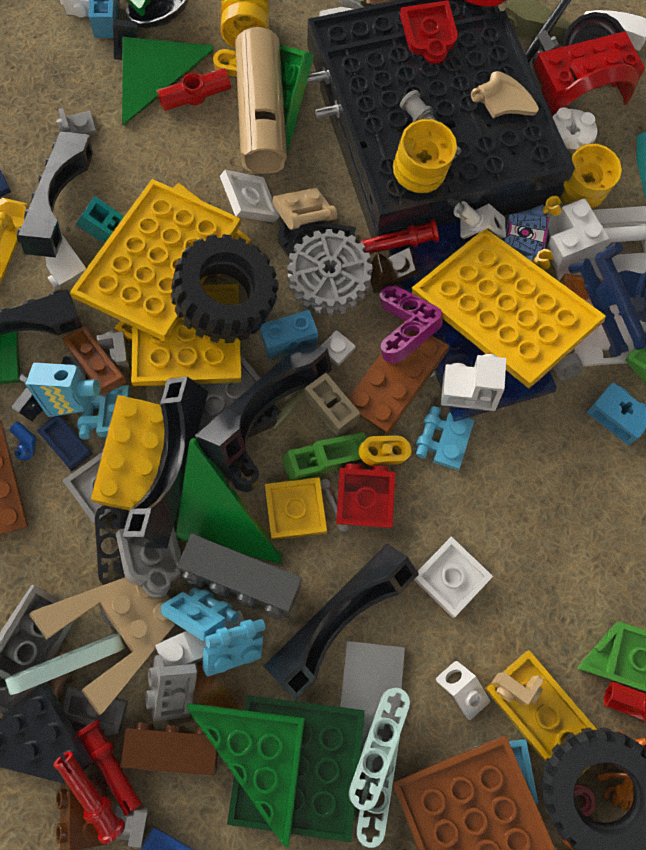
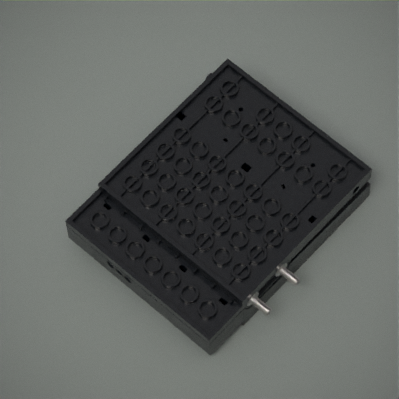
M396 0L308 19L307 47L309 53L315 54L313 65L316 73L309 74L307 84L320 82V91L326 106L316 109L315 114L317 118L330 117L371 238L406 230L411 224L414 226L426 224L431 219L435 220L438 232L460 227L461 220L454 215V208L458 203L461 204L462 201L468 203L474 210L490 204L500 214L505 216L526 211L540 205L546 206V201L551 196L561 198L565 190L563 184L565 181L570 180L575 167L506 10L500 11L498 5L479 6L465 0H449L458 37L455 46L447 52L446 59L439 64L429 63L423 55H417L410 51L400 17L401 7L447 0ZM493 72H502L515 79L529 92L538 105L539 110L536 115L509 113L493 118L484 103H475L471 99V91L474 88H478L479 85L489 82ZM413 90H417L421 94L420 98L426 106H430L433 109L434 118L452 131L456 138V144L461 149L459 155L455 153L457 157L452 161L444 182L436 190L428 193H415L407 190L397 181L393 171V162L404 129L413 122V118L407 110H402L400 107V102Z

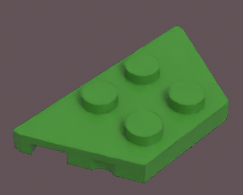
M620 621L616 622L582 660L577 670L646 693V630Z

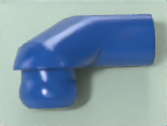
M16 422L9 430L19 440L18 450H14V455L19 460L27 461L35 454L36 437L24 425Z

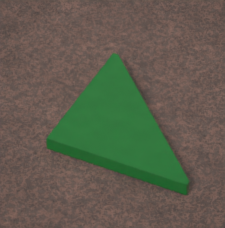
M123 37L122 125H127L133 117L151 105L158 98L157 90L176 84L180 78L192 71L208 55H211L214 46Z
M280 44L286 149L289 150L315 54Z
M192 438L189 442L176 538L188 542L191 534L247 556L281 563L283 554L276 550L269 540L268 534L247 511L245 503L236 491L230 488L223 478L224 475L212 459L208 458L200 448L198 440Z
M187 703L186 708L280 842L284 847H289L305 718Z

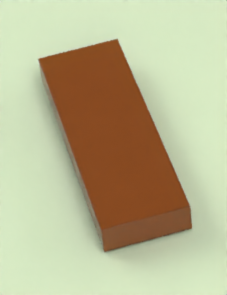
M86 326L62 338L65 346L91 380L97 379L99 381L102 396L126 383L124 376Z

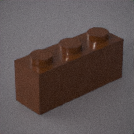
M135 722V728H126L120 768L213 776L216 774L218 752L200 727H196L195 733L183 732L184 726L166 725L165 731L153 730V723Z

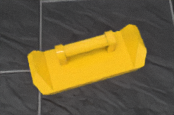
M7 198L0 199V285L18 244L17 230L19 227H22L25 210L29 209L27 203Z

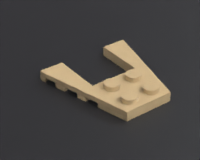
M126 577L30 613V617L47 640L99 605L132 652L82 689V692L98 715L106 710L154 651L155 645L159 644L176 624L161 614V605L170 600L167 594L162 597H152L143 590L142 585H134Z

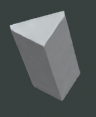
M35 585L30 586L0 632V713L4 715L23 700L28 690L32 692L37 687L35 686L20 693L10 695L5 679L13 674L53 659L73 622L46 640L30 617V613L61 600Z

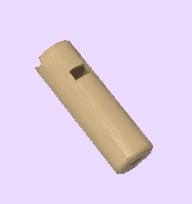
M254 27L243 30L235 40L241 163L246 171L253 174L277 173L284 168V163L287 159L280 43L276 33L266 28Z

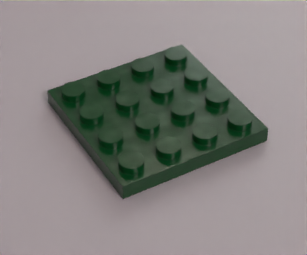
M246 695L245 711L305 718L291 834L351 843L355 806L350 801L349 789L360 760L365 710ZM234 776L227 825L273 831Z

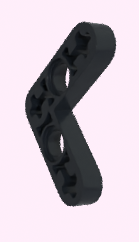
M275 404L264 412L265 415L258 418L257 423L254 424L250 431L249 437L276 425L279 410ZM246 451L230 466L225 467L221 465L237 490L250 492L258 485L259 471ZM243 472V474L246 477L251 476V480L248 481L246 478L241 479V473Z
M106 505L98 508L94 517L98 578L102 585L111 582H109L108 578H103V573L108 572V562L102 564L101 558L112 559L119 556V562L113 561L114 570L120 572V575L115 577L114 581L124 578L125 574L119 547L112 554H106L101 549V543L104 539L112 537L117 541L114 533H106L100 536V529L106 530L105 521H100L99 517L105 513V509H110L111 514H116V519L111 520V529L117 527V530L125 528L130 511Z

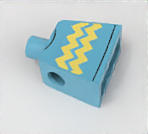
M33 363L25 384L48 417L83 412L87 407L90 396H98L100 394L99 381L97 379L86 380L80 369L75 365Z

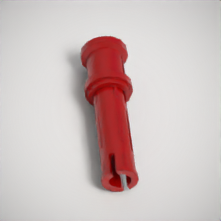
M431 219L426 224L418 226L411 224L406 230L360 240V242L365 246L363 252L372 254L406 245L417 247L419 243L431 240L438 242L439 235L434 219Z
M97 719L77 732L91 759L101 772L124 816H126L130 811L132 812L138 808L142 801H140L122 768H120L118 761L112 753L114 745L112 742L107 741L99 727L101 722Z
M71 751L64 753L65 762L60 756L53 766L59 771L84 808V819L87 823L93 824L99 833L98 840L101 844H108L114 841L124 831L125 822L121 818L116 817L111 809V801L105 796L99 795L75 759L74 754Z

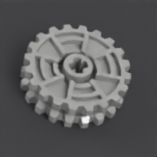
M326 229L324 234H321L318 230L314 232V236L311 238L307 235L303 237V244L297 243L294 246L296 253H290V265H287L288 280L290 281L289 288L291 292H296L295 299L297 302H304L303 307L308 310L312 307L315 309L316 314L320 315L322 311H326L328 316H333L334 311L344 314L347 307L354 309L357 307V300H364V292L369 291L372 264H369L370 254L363 252L365 249L364 244H357L355 236L346 237L344 236V231L341 230L337 234L333 233L332 229Z

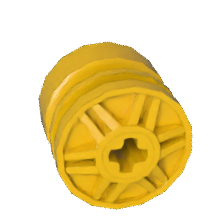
M221 0L222 16L220 31L226 44L236 49L235 40L243 30L254 27L269 29V0Z
M420 119L412 122L404 129L393 162L394 175L403 187L415 193H428L436 190L444 182L457 150L456 138L452 131L443 123L433 119Z
M586 144L578 148L571 157L575 170L570 180L565 181L563 184L565 190L561 200L566 205L585 198L591 209H594L601 204L618 182L622 168L619 158L612 150L599 144Z

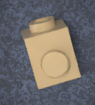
M505 672L496 674L491 684L498 688L496 693L506 701L511 703L514 700L520 705H529L530 702L532 704L535 703L543 691L540 685L544 679L539 675L532 676L524 687Z

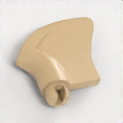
M493 72L489 82L479 85L478 88H474L471 91V99L475 103H484L493 118L509 113L536 115L539 110L538 105L529 92L515 79L502 72Z

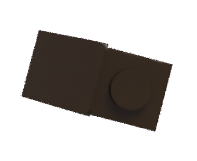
M407 248L388 258L379 252L375 254L371 263L373 292L378 293L385 287L396 285L420 273L415 253L411 248Z

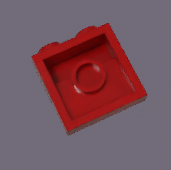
M345 464V468L339 469L336 524L392 528L396 472L389 471L387 466H373L372 470L361 469L362 465Z

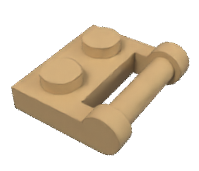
M317 188L273 196L272 205L291 230L299 228L303 224L322 220L329 222L337 219L335 206H330Z

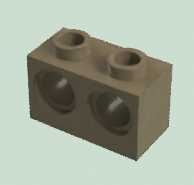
M327 373L305 388V401L335 437H341L359 423L360 412Z

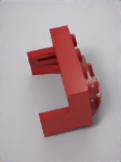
M626 31L538 53L534 64V69L542 83L541 92L552 117L560 108H565L583 94L611 83L612 87H618L623 97V104L626 105L630 101L645 70Z

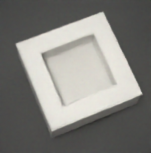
M337 330L321 345V347L328 348L330 360L337 366L356 348L352 342Z

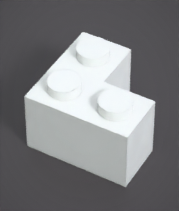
M585 198L562 207L556 222L561 233L551 236L546 249L552 252L554 258L550 261L557 272L568 268L570 264L581 262L586 258H593L598 252L604 250L609 237Z
M494 354L477 356L474 367H467L462 363L446 364L443 375L441 405L495 411L505 388L506 358H500Z

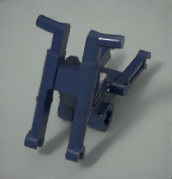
M619 242L614 243L604 251L598 252L595 256V262L603 278V283L597 277L588 258L581 262L570 264L568 267L571 274L581 273L585 282L584 287L593 307L606 316L601 325L609 340V353L612 357L628 352L629 348L614 319L615 315L610 310L609 306L617 305L618 314L623 318L634 348L636 350L646 348V333L640 322L646 323V272L637 273L624 270L618 273L612 258L623 251V246Z

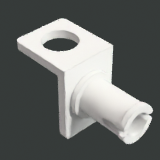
M465 201L455 206L454 215L461 220V237L463 239L488 228L501 239L506 237L505 217L490 204L474 210ZM494 217L498 220L499 228L495 224Z

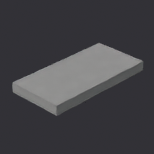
M347 641L340 707L365 710L361 754L383 693L391 688L402 689L404 647ZM396 693L394 697H388L387 702L391 704L389 714L383 711L382 718H390L396 723L398 722L399 717L393 716L396 707H400L399 694ZM385 724L384 729H378L377 735L382 737L383 742H386L388 738H392L393 732L389 730V725ZM378 756L372 762V769L381 770L383 760L381 756Z

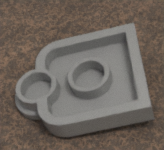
M174 526L167 549L144 548L123 538L124 529H119L116 533V538L127 580L134 585H142L143 590L152 597L164 596L169 591L171 582L176 580L181 574L177 568L181 553Z

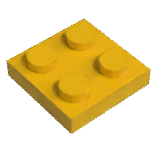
M320 477L265 484L271 540L327 533Z

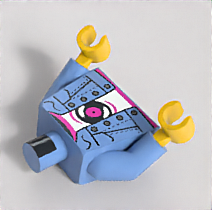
M551 196L547 199L546 206L540 205L526 211L510 214L505 223L506 237L501 239L534 264L540 265L543 270L550 268L549 260L554 258L552 252L549 249H545L550 219L547 213L553 216H558L561 213L560 198L558 196Z

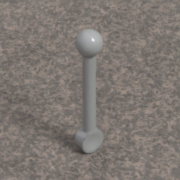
M322 479L320 481L321 489L325 490L336 515L337 504L330 490V481ZM338 524V528L340 531L345 532L349 529V525Z

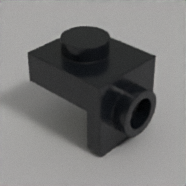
M113 20L115 60H122L123 37L137 38V22Z
M21 374L18 379L26 384L27 377ZM27 387L11 407L32 422L43 411Z

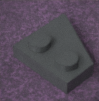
M70 686L67 689L62 708L76 733L99 719L101 722L99 725L104 736H108L121 731L128 700L115 697L106 710L98 715L82 692V689Z

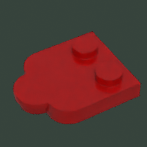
M449 0L401 7L400 17L410 51L417 55H423L429 63L439 64L446 59L447 52L455 46L458 37Z

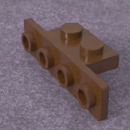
M104 778L89 779L99 795L107 798V783ZM60 783V789L57 790L56 805L60 809V823L56 826V841L60 844V850H78L107 845L101 844L98 840L99 833L93 824L85 821L83 815L84 808L67 783Z

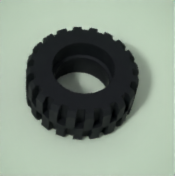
M223 234L222 238H217V235L207 236L206 241L200 238L193 242L192 247L189 246L183 251L182 257L179 258L171 285L172 304L176 305L174 311L179 318L184 317L183 324L188 329L193 327L196 330L195 334L201 338L204 335L209 336L212 342L218 343L219 339H224L225 343H234L236 337L242 341L247 339L250 333L255 334L260 330L262 324L266 322L277 299L278 281L275 279L277 274L273 266L269 267L270 259L266 254L261 255L259 253L260 248L252 244L250 246L245 243L246 240L239 237L237 240L233 239L232 235ZM211 274L231 276L244 287L248 300L237 305L219 303L205 293L200 280Z
M599 727V730L585 728L581 729L579 734L574 735L571 733L565 737L566 741L561 745L557 743L552 749L553 754L551 758L546 759L544 764L545 773L541 779L544 805L557 833L564 841L567 840L573 850H646V749L628 735L619 731H611L609 728ZM602 762L615 764L626 771L635 789L634 800L629 811L620 819L607 823L596 822L587 818L578 808L574 796L575 783L580 774L588 767Z

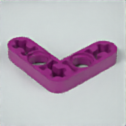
M388 286L380 291L379 296L382 308L406 321L381 342L383 359L389 363H397L405 359L441 328L443 324L442 312L437 306L400 287ZM410 306L417 307L416 309L411 311L404 310L405 308ZM409 332H418L416 336H406Z

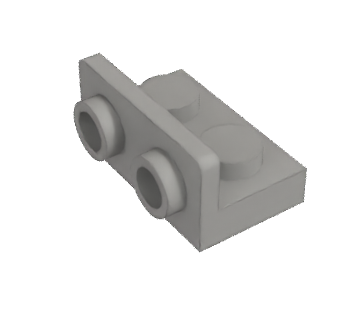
M155 656L153 668L148 670L150 690L145 692L146 708L151 709L154 722L190 717V712L186 707L187 703L192 704L197 677L195 664L164 667L162 656Z

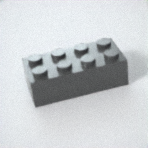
M191 534L177 565V568L183 574L182 578L186 579L185 582L199 588L202 587V584L208 585L212 593L226 599L229 594L237 597L236 599L239 600V604L254 609L256 605L263 607L266 615L281 620L282 616L289 618L301 588V577Z

